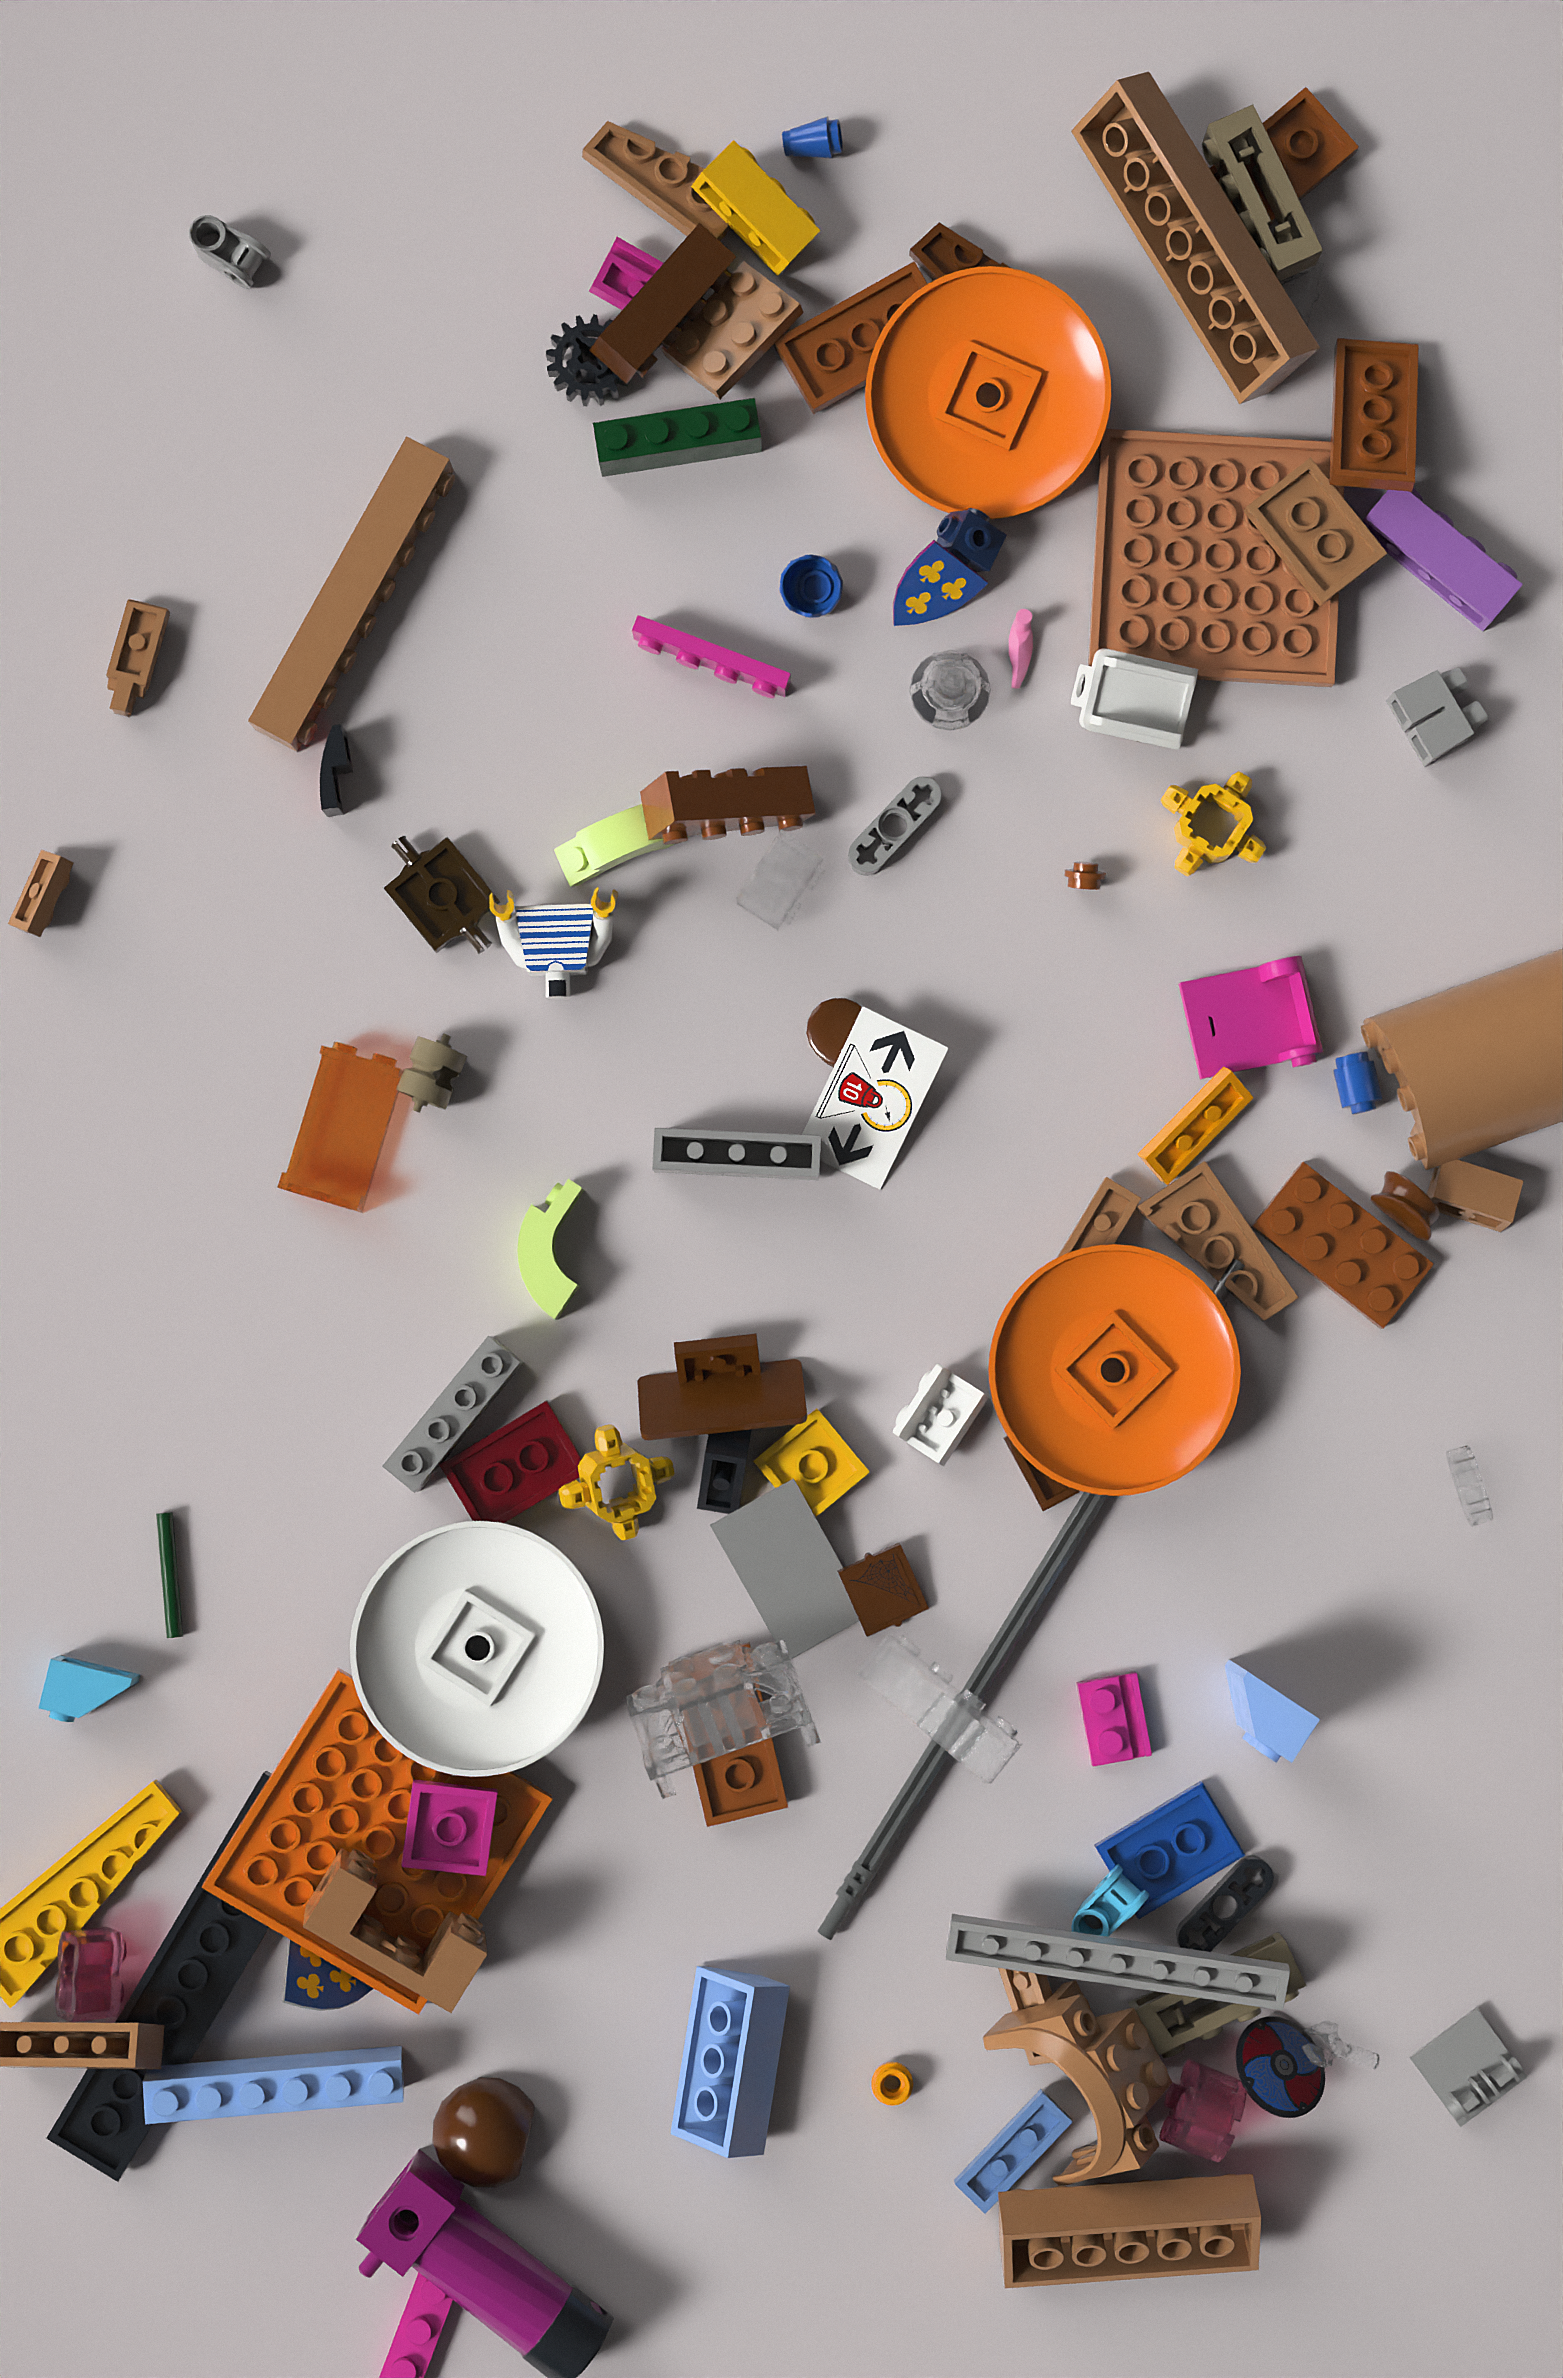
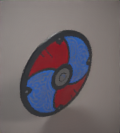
M1274 2016L1257 2019L1243 2030L1236 2046V2067L1241 2083L1252 2100L1265 2111L1282 2118L1300 2117L1313 2110L1324 2092L1325 2067L1321 2054L1311 2037L1297 2024Z

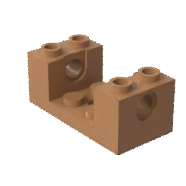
M341 1848L305 1906L303 1928L452 2013L488 1954L485 1931L481 1930L483 1924L467 1913L462 1912L458 1916L449 1911L424 1953L418 1952L420 1947L414 1941L403 1935H398L397 1939L382 1931L384 1926L378 1920L367 1914H362L377 1890V1883L374 1879L377 1876L378 1869L373 1866L375 1861L362 1851L353 1849L350 1853Z

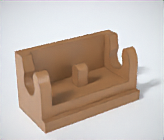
M1457 1159L1434 1168L1427 1195L1437 1205L1439 1212L1502 1232L1513 1223L1524 1181Z

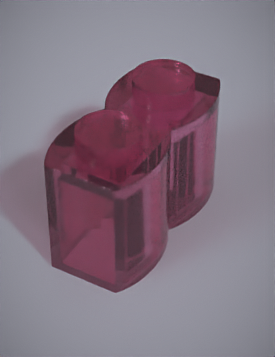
M109 1927L62 1931L58 1945L59 1976L55 1991L57 2017L69 2022L117 2017L120 2004L124 1999V1986L119 1974L122 1963L127 1955V1946L122 1932Z

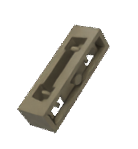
M1254 105L1247 106L1208 124L1201 144L1204 157L1210 166L1215 165L1221 177L1219 179L1220 187L1229 201H1232L1238 216L1277 279L1282 281L1315 266L1323 249ZM1251 156L1256 163L1253 172L1279 224L1274 227L1273 235L1269 229L1271 219L1245 165L1251 163Z
M1279 1932L1230 1954L1288 1964L1290 1975L1285 2003L1296 1998L1299 1995L1298 1990L1307 1986L1285 1939ZM1151 1991L1128 2002L1129 2007H1134L1142 2024L1146 2027L1148 2036L1158 2055H1162L1163 2058L1172 2057L1185 2049V2043L1197 2037H1200L1201 2040H1207L1220 2034L1223 2031L1222 2026L1235 2019H1238V2022H1245L1261 2013V2007L1215 2000L1188 2013L1189 2019L1185 2020L1177 2002L1182 2000L1184 2005H1187L1199 1998Z

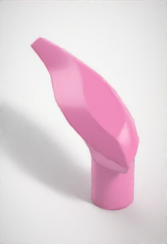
M1020 609L1016 613L1009 635V657L1013 673L1011 688L1015 689L1020 688L1025 678L1033 650L1032 613L1027 609Z

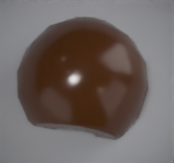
M478 2077L476 2080L458 2086L449 2096L442 2100L433 2120L432 2143L440 2164L454 2179L471 2187L495 2188L515 2180L520 2175L535 2111L533 2102L518 2086L501 2078Z

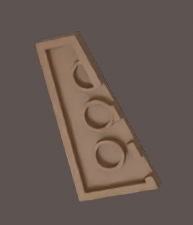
M609 121L602 126L583 148V159L684 235L688 236L699 223L719 241L731 230V227L691 187L705 168L691 163L690 157L677 151L675 154L655 147L654 141Z
M1205 1161L1136 1207L1142 1215L1216 1281L1221 1279L1233 1259L1244 1264L1243 1270L1234 1271L1227 1276L1224 1286L1261 1321L1267 1320L1299 1298ZM1235 1275H1239L1238 1279L1234 1283L1231 1279Z

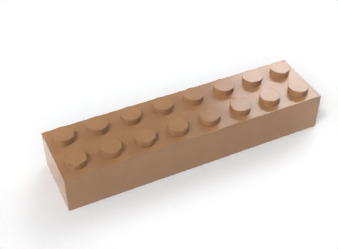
M1148 71L1118 79L1071 132L1238 403L1242 404L1266 395L1312 356L1320 346L1151 73Z

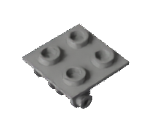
M1477 2008L1410 2057L1460 2127L1527 2078L1520 2063L1510 2054Z

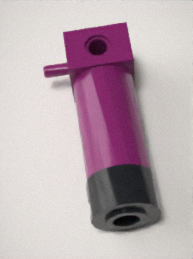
M419 2149L369 2213L356 2238L359 2243L370 2251L358 2266L359 2272L363 2276L371 2278L384 2262L403 2277L409 2268L413 2267L522 2354V2358L547 2378L578 2377L600 2350L612 2326L614 2317L576 2286L568 2284L460 2197L465 2185L454 2179L448 2171ZM407 2210H411L415 2212V2214H411Z

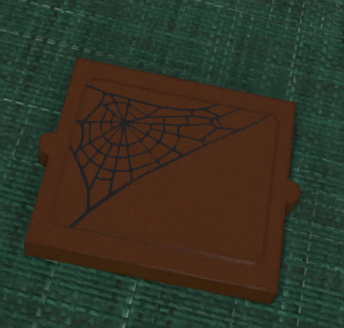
M900 1542L873 1555L868 1552L864 1555V1559L837 1571L866 1637L892 1625L900 1627L903 1620L929 1609Z

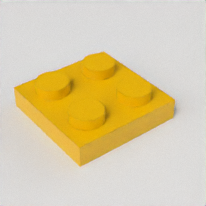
M817 1408L807 1415L806 1422L795 1425L753 1460L775 1488L794 1478L815 1518L870 1472Z

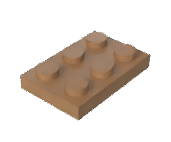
M745 261L732 273L733 275L718 293L714 292L706 300L708 303L693 321L688 319L680 327L683 332L667 350L664 346L661 347L666 358L720 400L804 313L799 302Z
M1310 457L1249 504L1244 512L1321 607L1387 555V552L1333 485H1329L1330 481Z

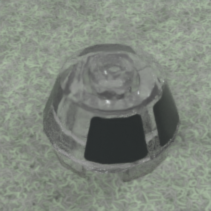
M946 650L933 653L920 662L912 675L909 692L913 708L922 720L935 728L956 730L968 727L981 717L988 706L991 688L986 671L976 659L964 652Z

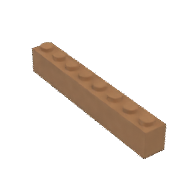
M406 436L249 717L248 722L255 730L298 752L302 744L307 745L312 740L317 729L315 720L322 708L326 710L332 704L337 693V688L334 687L341 673L347 674L352 668L357 656V652L354 651L361 637L366 639L372 632L377 619L374 616L381 602L387 603L396 587L394 578L400 567L406 568L411 562L416 550V546L413 544L420 531L425 533L429 529L435 517V510L433 508L440 496L446 497L453 486L455 475L452 474L454 470L449 458Z

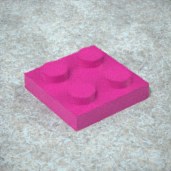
M413 1779L402 1867L486 1876L497 1789Z

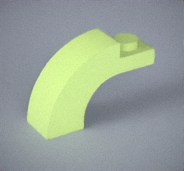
M640 804L582 829L576 833L577 837L557 847L554 851L568 884L572 887L579 886L626 860L651 851L667 849L674 844L665 845L663 839H648L643 806Z
M570 1179L566 1181L564 1186L558 1182L545 1200V1203L550 1206L546 1213L531 1204L522 1222L518 1238V1263L525 1286L535 1302L555 1320L559 1319L580 1287L579 1284L575 1283L563 1272L555 1251L558 1231L585 1191Z

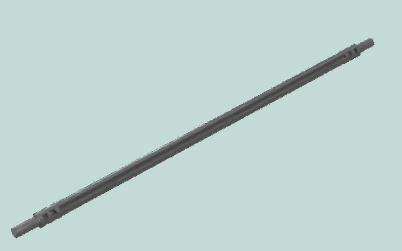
M1235 1259L1231 1261L1221 1279L1216 1282L1212 1289V1292L1216 1295L1224 1309L1228 1304L1225 1302V1299L1230 1293L1224 1286L1225 1280L1230 1273L1243 1270L1245 1267L1244 1264ZM1235 1275L1231 1280L1235 1283L1239 1275ZM1087 1492L1082 1494L862 1854L853 1864L852 1870L845 1877L842 1886L837 1890L836 1894L839 1897L818 1929V1933L825 1938L832 1940L852 1906L857 1907L860 1903L862 1895L866 1893L870 1882L876 1877L881 1864L1108 1495H1097Z

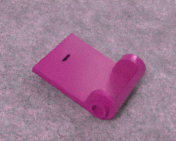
M1302 956L1282 958L1267 962L1259 967L1180 982L1178 984L1200 1079L1214 1077L1223 1067L1234 1073L1288 1061L1292 1062L1293 1068L1316 1063V1055L1323 1053ZM1209 1018L1211 1019L1214 1035L1212 1034Z

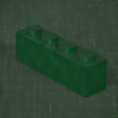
M755 398L593 423L602 477L762 452Z

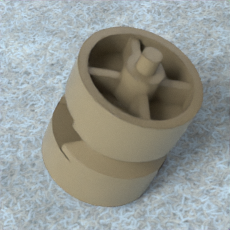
M443 1033L441 1041L436 1040V1042L417 1036L409 1056L413 1065L410 1068L404 1069L397 1085V1091L412 1097V1101L415 1102L412 1110L420 1113L422 1107H427L428 1104L446 1110L454 1091L450 1083L451 1079L459 1078L466 1062V1055L451 1049L452 1046L448 1044L451 1036Z

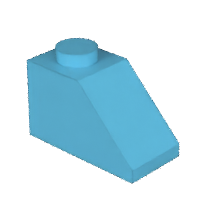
M60 1655L50 1659L38 1708L50 1711L49 1717L52 1719L74 1722L75 1717L80 1718L139 1683L141 1674Z

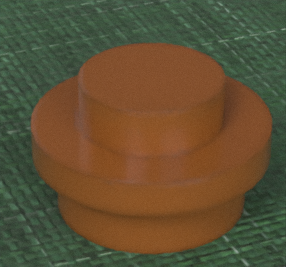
M1074 862L1073 869H1065L1064 876L1068 877V887L1099 890L1101 880H1105L1106 873L1098 871L1097 863Z

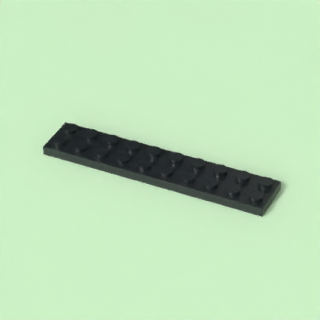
M268 1771L263 1772L115 2023L164 2025L161 2066L190 2063L270 1928L202 1888L203 1882L271 1776V1773ZM87 2069L46 2139L118 2182L153 2125L145 2124L143 2080L147 2069Z

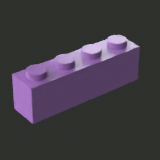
M1414 488L1412 492L1387 490L1362 522L1385 549L1387 554L1483 632L1523 585L1517 580L1516 572L1505 563H1496L1485 554L1486 550L1478 540L1470 536L1465 537L1454 528L1453 521L1446 514L1438 510L1434 512L1422 502V496Z

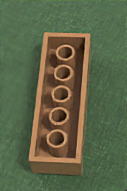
M1225 2174L1213 2177H1183L1172 2180H1141L1130 2183H1099L1088 2186H1057L1046 2189H1015L998 2192L999 2243L1005 2289L1259 2270L1261 2213L1253 2174Z

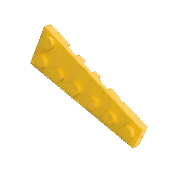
M157 1779L152 1781L0 1908V1997L9 2008L20 2001L181 1814L182 1810Z

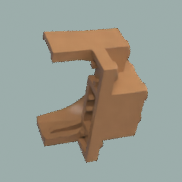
M1074 1980L1063 1983L1044 2004L1005 2014L983 2036L986 2050L1018 2048L1029 2050L1048 2059L1074 2082L1088 2103L1096 2124L1098 2144L1078 2148L1071 2153L1074 2160L1062 2174L1053 2177L1054 2182L1058 2186H1066L1092 2178L1140 2169L1160 2146L1146 2113L1173 2082L1134 2007L1095 2017L1088 2000L1084 1997L1077 1981Z

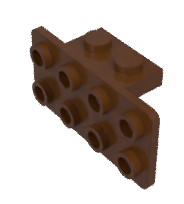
M756 1333L674 1342L677 1372L645 1375L637 1381L640 1433L642 1439L647 1441L802 1424L808 1418L801 1362L797 1359L760 1363Z

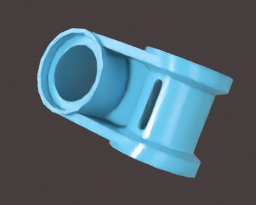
M1118 1864L1082 1902L1072 1920V1932L1109 1937L1123 1922H1126L1137 1912L1150 1894L1146 1890L1140 1891L1122 1874L1123 1868ZM1085 1915H1095L1101 1920L1103 1927L1100 1929L1091 1928L1085 1923L1083 1917Z

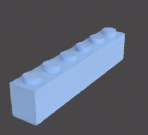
M402 2046L161 2066V2069H147L143 2080L145 2124L400 2103L404 2100Z

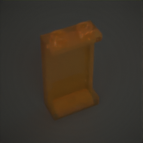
M334 1041L332 1048L321 1045L319 1054L322 1055L292 1156L287 1172L281 1173L277 1188L363 1213L399 1094L396 1088L403 1070L395 1067L396 1059L373 1053L371 1060L356 1055L358 1048Z

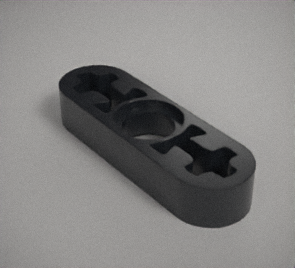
M1246 1856L1240 1859L1179 1923L1176 1929V1941L1180 1948L1211 1952L1271 1889L1274 1881L1271 1867L1257 1856ZM1248 1867L1253 1870L1262 1867L1259 1875L1263 1881L1258 1886L1251 1882L1242 1890L1249 1896L1245 1901L1233 1888L1228 1887L1234 1881L1240 1888L1247 1880L1244 1871ZM1222 1895H1229L1236 1902L1235 1912L1227 1918H1220L1213 1911L1214 1901ZM1206 1911L1208 1917L1220 1928L1214 1932L1209 1925L1202 1933L1205 1940L1204 1944L1199 1946L1194 1942L1190 1946L1186 1945L1189 1942L1186 1932L1191 1927L1198 1931L1206 1924V1921L1200 1917Z

